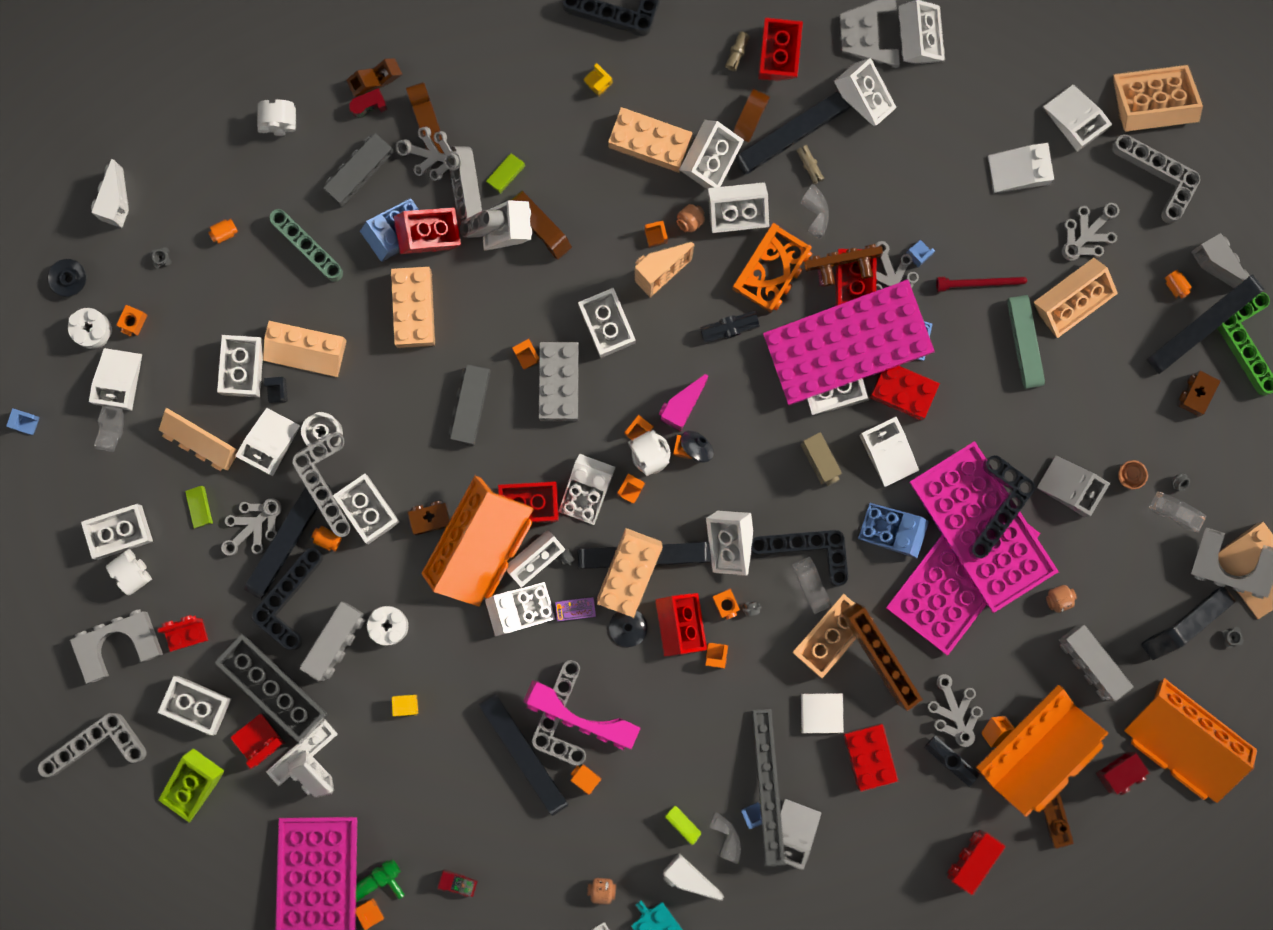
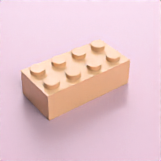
M621 107L608 146L611 149L680 173L679 169L687 154L693 132Z
M430 267L391 269L395 346L397 348L435 346L432 274Z
M625 528L598 594L597 604L634 617L662 550V542Z

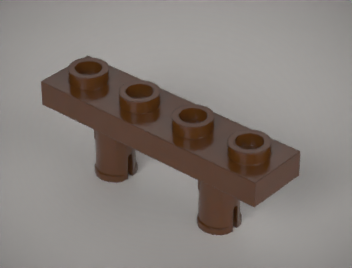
M876 244L865 246V249L862 250L851 248L842 254L831 252L827 254V257L812 256L805 262L806 272L821 270L823 284L826 287L835 284L832 271L833 266L856 262L859 264L861 278L867 279L873 276L869 260L881 257L883 250L882 246L876 247Z
M1058 793L1043 808L1054 849L1074 844L1061 796Z

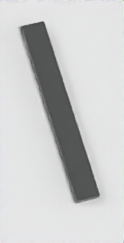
M772 709L752 710L765 867L784 866L785 855Z

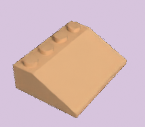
M1188 65L1115 74L1113 76L1119 114L1124 131L1200 121L1203 105Z
M690 242L651 253L647 257L643 255L635 263V282L649 297H652L692 260L694 244Z
M1264 522L1255 524L1219 551L1218 559L1221 567L1227 573L1234 576H1243L1252 572L1258 563L1263 545L1273 547L1272 532ZM1273 585L1268 598L1260 599L1254 597L1248 591H1244V593L1238 592L1257 619L1273 610Z

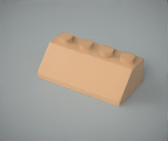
M1093 258L1034 301V305L1039 316L1055 337L1058 338L1118 293L1108 268Z
M269 321L264 338L263 361L338 377L346 339L341 336Z
M167 408L164 411L159 431L164 433L162 437L170 442L173 440L180 443L178 446L187 452L190 449L195 451L197 458L204 462L206 459L213 462L211 466L219 471L222 469L229 470L236 458L237 449Z
M845 594L838 599L793 651L820 678L825 676L856 640V637L841 615L842 612L855 604Z

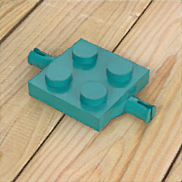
M642 900L639 901V904H635L642 915L631 925L633 930H682L663 902L651 909H647Z

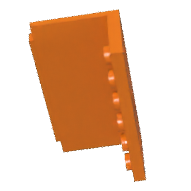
M474 476L421 573L433 592L478 607L484 597L486 599L492 597L508 568L507 561L509 557H514L531 527L532 522L529 516L533 508L493 493L481 477Z
M1165 678L1159 682L1154 700L1124 729L1132 737L1131 743L1133 746L1163 769L1168 768L1171 770L1174 778L1203 800L1210 797L1218 803L1254 768L1257 749Z
M1058 685L976 768L997 792L1026 817L1033 809L1037 812L1041 811L1067 785L1068 778L1071 775H1077L1103 748L1101 741L1108 732L1075 706L1066 691Z

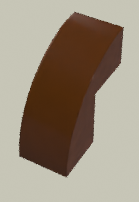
M395 58L384 59L373 69L357 70L346 81L353 95L360 96L388 85L403 74Z
M753 89L733 133L749 143L766 109L770 96Z

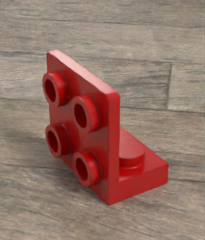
M192 615L180 618L181 622L169 621L163 623L162 627L157 629L158 633H165L170 652L209 641L203 619Z
M263 714L256 716L231 736L232 741L247 758L246 764L250 769L258 766L285 744Z

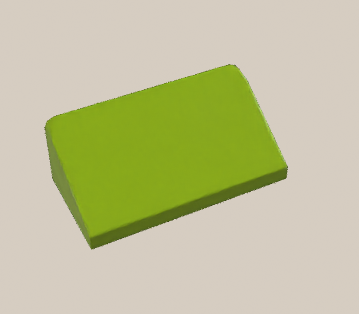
M511 153L486 182L501 194L525 167V163Z
M198 486L185 491L193 527L198 528L213 524L205 487Z
M674 806L665 814V818L690 844L693 845L700 837L701 831L677 806Z

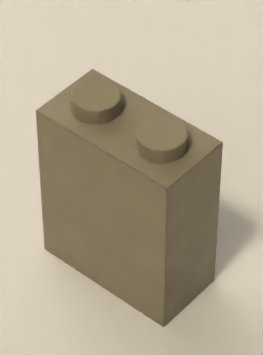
M821 432L804 440L801 443V447L820 484L824 485L826 483L827 486H830L840 480L839 476L842 472Z

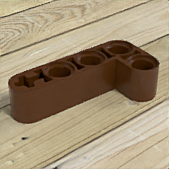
M422 82L407 87L406 90L419 128L428 127L431 130L430 137L438 151L444 154L439 143H436L434 140V134L440 132V128L425 83Z
M522 190L510 200L529 202L531 210L530 227L557 260L572 248L565 234Z

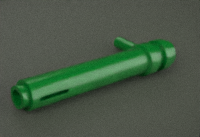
M393 859L385 861L380 868L376 867L370 875L356 883V902L378 887H383L386 884L390 886L398 899L405 896L394 880L398 877L401 870Z

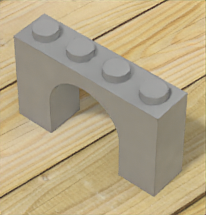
M1206 527L1191 573L1195 575L1194 578L1202 581L1209 579L1214 581L1215 585L1221 587L1228 585L1233 587V590L1241 593L1248 591L1252 593V596L1260 599L1268 598L1273 585V547L1263 545L1255 569L1249 574L1234 576L1227 573L1221 567L1218 559L1225 533Z
M139 609L129 613L130 617L125 619L118 617L111 620L112 624L107 626L100 624L93 627L94 631L89 633L82 631L75 634L76 638L70 641L86 684L109 677L102 658L101 649L105 639L113 633H125L133 640L141 662H147L163 655L148 612H141Z

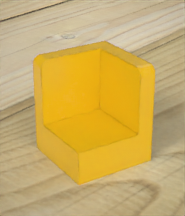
M596 63L594 70L584 78V82L600 96L612 84V78Z
M417 695L393 696V716L418 714Z

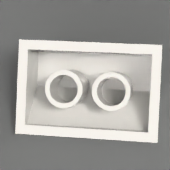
M920 0L899 5L903 60L915 64L944 61L940 7Z

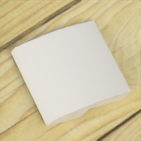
M801 694L802 733H843V694Z

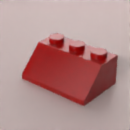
M765 18L758 79L780 81L798 77L803 21Z
M838 249L837 252L839 254L846 253L848 249ZM876 258L869 260L873 276L867 279L861 278L859 264L856 262L836 266V306L876 291Z
M698 593L655 599L664 657L707 650Z

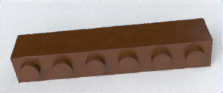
M855 603L842 612V617L898 706L909 711L923 699L866 608Z

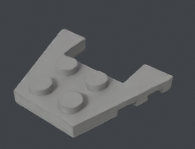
M876 0L840 14L842 53L862 59L871 58V60L877 63H885L899 68V49L879 50L877 14L896 13V0Z

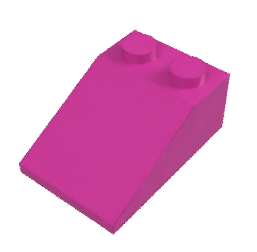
M703 375L671 398L668 404L664 402L659 414L661 415V421L681 431L708 380V375Z

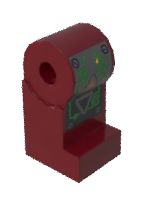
M379 88L352 99L349 104L351 112L358 118L364 117L367 112L377 108L381 112L388 110Z
M444 869L438 889L473 897L478 881Z

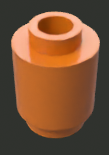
M225 219L210 226L211 231L208 233L213 242L217 241L220 244L234 237V234L238 231L232 219Z
M1175 270L1165 277L1166 285L1175 298L1180 297L1183 299L1191 293L1190 289L1192 286L1182 272L1180 273L1178 270Z
M324 526L316 528L311 537L314 539V544L329 551H336L342 540V537L335 535L332 530Z

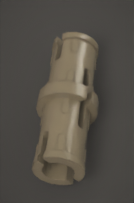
M739 32L734 46H731V53L725 64V67L731 71H736L741 57L745 54L744 49L750 38L747 33Z
M808 145L803 146V150L801 147L797 149V153L804 163L803 168L808 171L813 184L818 183V180L819 182L822 181L824 177Z

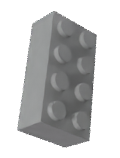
M540 342L539 419L540 421H578L579 344L578 342Z
M341 602L300 669L319 681L330 679L335 672L333 667L337 662L340 663L345 656L344 649L346 646H351L356 636H354V633L357 629L360 630L366 622L364 619L366 614L348 603Z
M1085 625L1075 626L1059 639L1061 649L1066 654L1069 653L1072 656L1073 664L1076 668L1083 670L1085 673L1084 678L1090 685H1095L1098 689L1096 693L1102 700L1117 701L1133 688V685Z

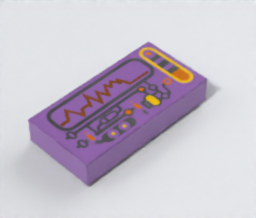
M594 597L555 602L557 621L596 617Z

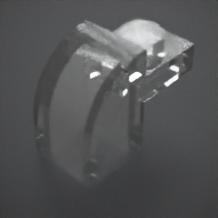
M103 405L97 421L100 429L94 446L95 449L114 452L118 439H121L123 433L124 414L122 408Z

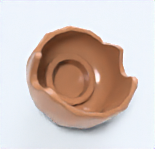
M1132 460L1121 465L1118 477L1124 487L1133 490L1139 489L1146 484L1148 472L1144 464Z

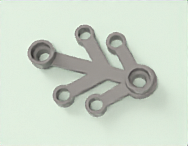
M422 127L418 130V136L423 139L428 149L414 146L406 139L400 140L396 144V151L399 155L404 156L413 153L428 158L421 164L414 166V173L417 176L426 174L427 169L437 161L444 163L430 171L429 175L432 180H439L448 169L457 170L462 165L460 154L450 149L446 142L447 135L443 131L436 132L434 140L436 143H439L444 154L438 151L430 137L431 130L428 127Z
M1108 203L1103 208V214L1089 228L1088 215L1090 210L1087 206H1081L1077 210V215L1080 217V238L1076 242L1074 232L1077 226L1076 221L1069 219L1065 222L1064 228L1067 231V243L1062 248V255L1066 260L1074 261L1080 255H1093L1099 258L1104 254V248L1100 245L1094 248L1081 247L1085 242H1106L1107 244L1116 242L1117 235L1114 232H1109L1108 234L1094 233L1108 219H1114L1119 214L1117 204ZM1107 209H1111L1113 215H1109ZM1080 210H1086V215H1082ZM1071 222L1073 224V228H1069L1067 226V223ZM1108 235L1113 236L1114 240L1109 241ZM1068 249H1073L1074 254L1070 255ZM1095 249H1100L1101 254H1096Z
M884 241L877 242L876 247H885V251L880 258L887 276L876 271V280L888 286L900 283L907 266L912 262V257L909 254L902 255L900 265L896 273H894L888 256L889 245ZM903 258H909V263H904ZM910 272L906 278L909 280L911 288L919 279L916 272ZM914 275L916 277V280L911 281L909 279V276ZM876 284V287L880 290L883 289L880 284Z
M274 498L267 499L263 504L240 503L239 510L244 514L250 511H261L257 517H235L229 515L225 518V524L229 527L248 525L232 541L227 540L223 542L221 550L225 555H235L238 551V546L253 531L254 539L251 550L255 554H261L264 551V546L261 544L262 523L267 518L268 530L265 533V537L273 541L274 538L270 539L268 534L273 531L276 536V516L282 510L281 503ZM244 504L248 505L247 511L242 510ZM274 504L276 508L271 512L269 506ZM229 518H234L232 525L228 523ZM229 545H233L234 547L233 551L231 552L227 550V547ZM256 545H260L261 550L259 552H256L254 550Z
M946 674L939 675L936 679V685L944 691L950 710L939 706L936 701L929 702L927 709L931 713H938L955 721L957 729L946 725V722L941 719L935 721L934 728L937 731H944L955 736L956 742L960 746L968 747L975 740V735L972 731L975 723L983 714L981 707H972L970 710L971 716L965 726L963 717L971 699L975 698L976 692L973 688H966L958 708L951 690V677ZM944 678L948 680L946 686H943L941 683ZM968 690H971L973 692V695L970 698L966 695V692ZM932 703H935L937 706L935 711L930 709ZM975 708H978L980 711L978 716L973 714ZM938 722H942L944 724L942 729H938ZM964 733H967L969 736L966 741L962 739Z

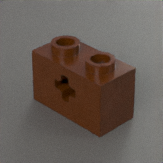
M1201 370L1195 374L1192 373L1187 381L1189 384L1187 390H1184L1179 397L1181 401L1179 407L1198 417L1204 415L1221 381ZM1199 389L1200 396H1196L1197 392L1195 390Z
M435 501L430 503V507L423 508V505L412 507V511H409L408 515L413 535L446 528L451 520L447 504L442 503V501ZM429 512L435 516L432 518V522L425 519Z

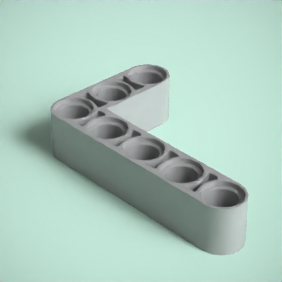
M1128 135L1119 136L1112 144V151L1117 156L1176 186L1161 214L1162 220L1165 223H1175L1183 215L1200 183V175L1196 171ZM1119 142H1124L1126 149L1120 148ZM1135 151L1142 152L1143 158L1137 157ZM1153 159L1159 162V167L1153 165ZM1169 168L1176 171V176L1170 174ZM1186 177L1193 180V185L1186 182ZM1178 193L1184 196V201L1178 199ZM1169 210H1173L1175 212V218L1169 215Z
M460 146L450 147L452 151L458 152L462 158L461 167L457 170H450L460 234L462 237H482L503 227L506 219L505 213L502 210L482 211L472 149Z
M332 432L298 451L293 457V465L334 534L344 537L350 531V523L315 465L343 447V435L339 432ZM338 436L341 439V443L338 446H333L330 443V439ZM316 446H321L324 449V453L317 456L313 453V449ZM304 456L307 458V463L303 466L298 465L296 458ZM310 472L315 473L317 480L309 482L306 479V475ZM319 489H324L327 492V496L320 499L316 496V492ZM334 506L337 512L334 515H329L326 512V508ZM343 522L347 525L345 531L340 532L336 529V525Z
M573 660L564 663L553 688L564 707L580 672L579 664ZM570 663L575 664L577 667V671L573 675L566 672V666ZM562 681L569 684V690L565 693L561 692L558 688L559 683ZM543 712L532 740L533 746L537 750L573 765H581L586 759L584 749L554 737L553 735L560 718L556 717L554 726L548 729L543 724L545 718H548L544 716L545 712ZM538 736H544L547 739L545 746L537 745L536 738ZM555 744H563L565 747L564 753L557 754L554 751ZM574 751H580L583 754L581 761L577 762L572 759Z
M109 713L44 759L39 764L38 771L43 777L55 776L108 737L112 738L124 757L131 763L142 761L146 757V749L121 714ZM111 717H115L117 719V725L115 727H112L110 725ZM96 728L100 729L101 736L99 739H97L94 736V730ZM123 732L128 735L126 743L121 741V734ZM80 740H83L85 742V748L83 750H80L78 748V742ZM134 748L138 749L140 753L137 759L132 756ZM64 751H66L69 754V759L67 762H65L62 759V753ZM48 763H51L53 766V771L51 773H48L46 771V765Z

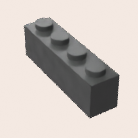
M376 133L373 136H368L360 150L356 149L352 153L351 159L338 168V173L334 177L331 176L325 182L324 190L342 207L394 153L392 147Z
M467 364L466 369L462 370L461 380H463L462 388H458L456 397L459 399L458 406H454L452 417H455L454 425L450 424L448 436H451L450 439L452 441L475 445L491 373L490 369Z

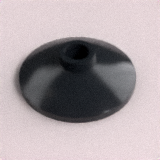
M73 259L59 260L51 267L48 274V282L51 289L64 297L78 294L84 288L87 280L84 267ZM68 276H72V280L70 282L66 281V278Z
M691 430L685 431L681 435V446L692 459L705 463L713 458V448L703 435Z
M636 611L634 617L617 612L610 620L609 632L612 639L620 646L633 647L644 640L647 634V622L638 611ZM626 624H630L632 626L631 631H626L624 629Z

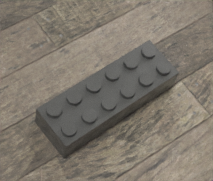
M243 634L214 662L299 743H303L329 715Z

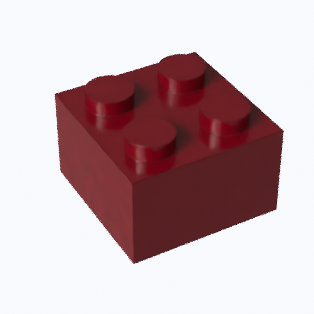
M1132 752L1124 753L1096 772L1108 793L1120 794V796L1130 790L1129 787L1134 783L1138 785L1145 781V776L1149 774L1137 753Z

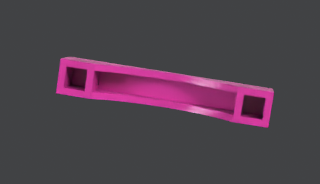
M532 680L523 702L528 704V709L538 712L540 709L545 712L544 716L553 720L556 717L563 719L562 723L569 727H573V725L579 726V731L590 735L593 732L597 734V739L606 743L609 739L615 742L613 746L622 750L625 747L632 749L640 731V727L621 718L609 721H591L577 717L564 707L554 689Z

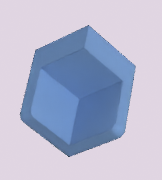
M920 240L913 247L909 248L906 254H909L917 267H920L933 255L935 250L933 248L930 250Z
M12 408L6 427L33 435L40 417Z
M759 802L741 809L749 829L762 824Z

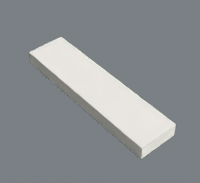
M324 720L303 743H298L266 773L280 786L290 777L288 765L304 750H307L314 756L338 733Z

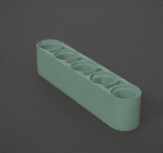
M281 209L271 212L270 221L274 227L320 272L333 282L339 281L343 277V270L339 264ZM278 216H284V220L281 223H276L275 220ZM295 228L298 230L295 236H289L291 229ZM311 242L309 249H302L303 243ZM318 255H324L322 262L317 263L315 261ZM331 268H338L336 275H329Z
M1028 295L1008 298V310L1024 389L1044 386L1045 378Z

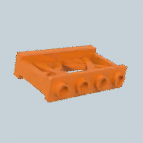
M773 223L732 290L745 296L770 313H772L773 309L777 311L783 302L780 300L783 293L787 295L793 286L790 284L793 277L798 278L803 270L800 266L812 256L813 253L810 252L812 246ZM778 234L789 241V243L783 247L775 235ZM796 246L800 249L801 255L799 258L794 259L792 254L795 251L786 253L785 250ZM772 249L773 253L777 250L778 253L774 256H769L767 250ZM780 256L783 264V275L775 279L765 280V269L759 263L760 259L772 261ZM790 264H796L790 274ZM759 270L761 272V280H758L759 276H754V271ZM784 283L783 287L779 291L777 285ZM743 286L757 287V296L744 289ZM766 288L765 294L767 296L769 291H773L775 294L774 298L770 301L763 300L761 289Z

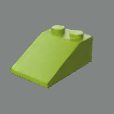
M193 748L181 758L159 801L186 821L191 822L217 785L224 770Z

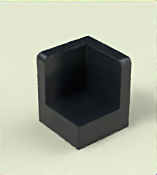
M284 377L264 378L268 402H288L286 379Z

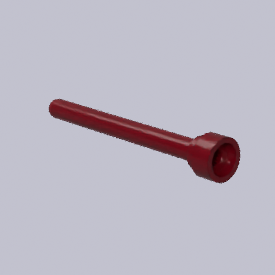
M937 277L936 290L937 292H945L949 288L1022 285L1026 284L1028 280L1026 277L949 280V278Z

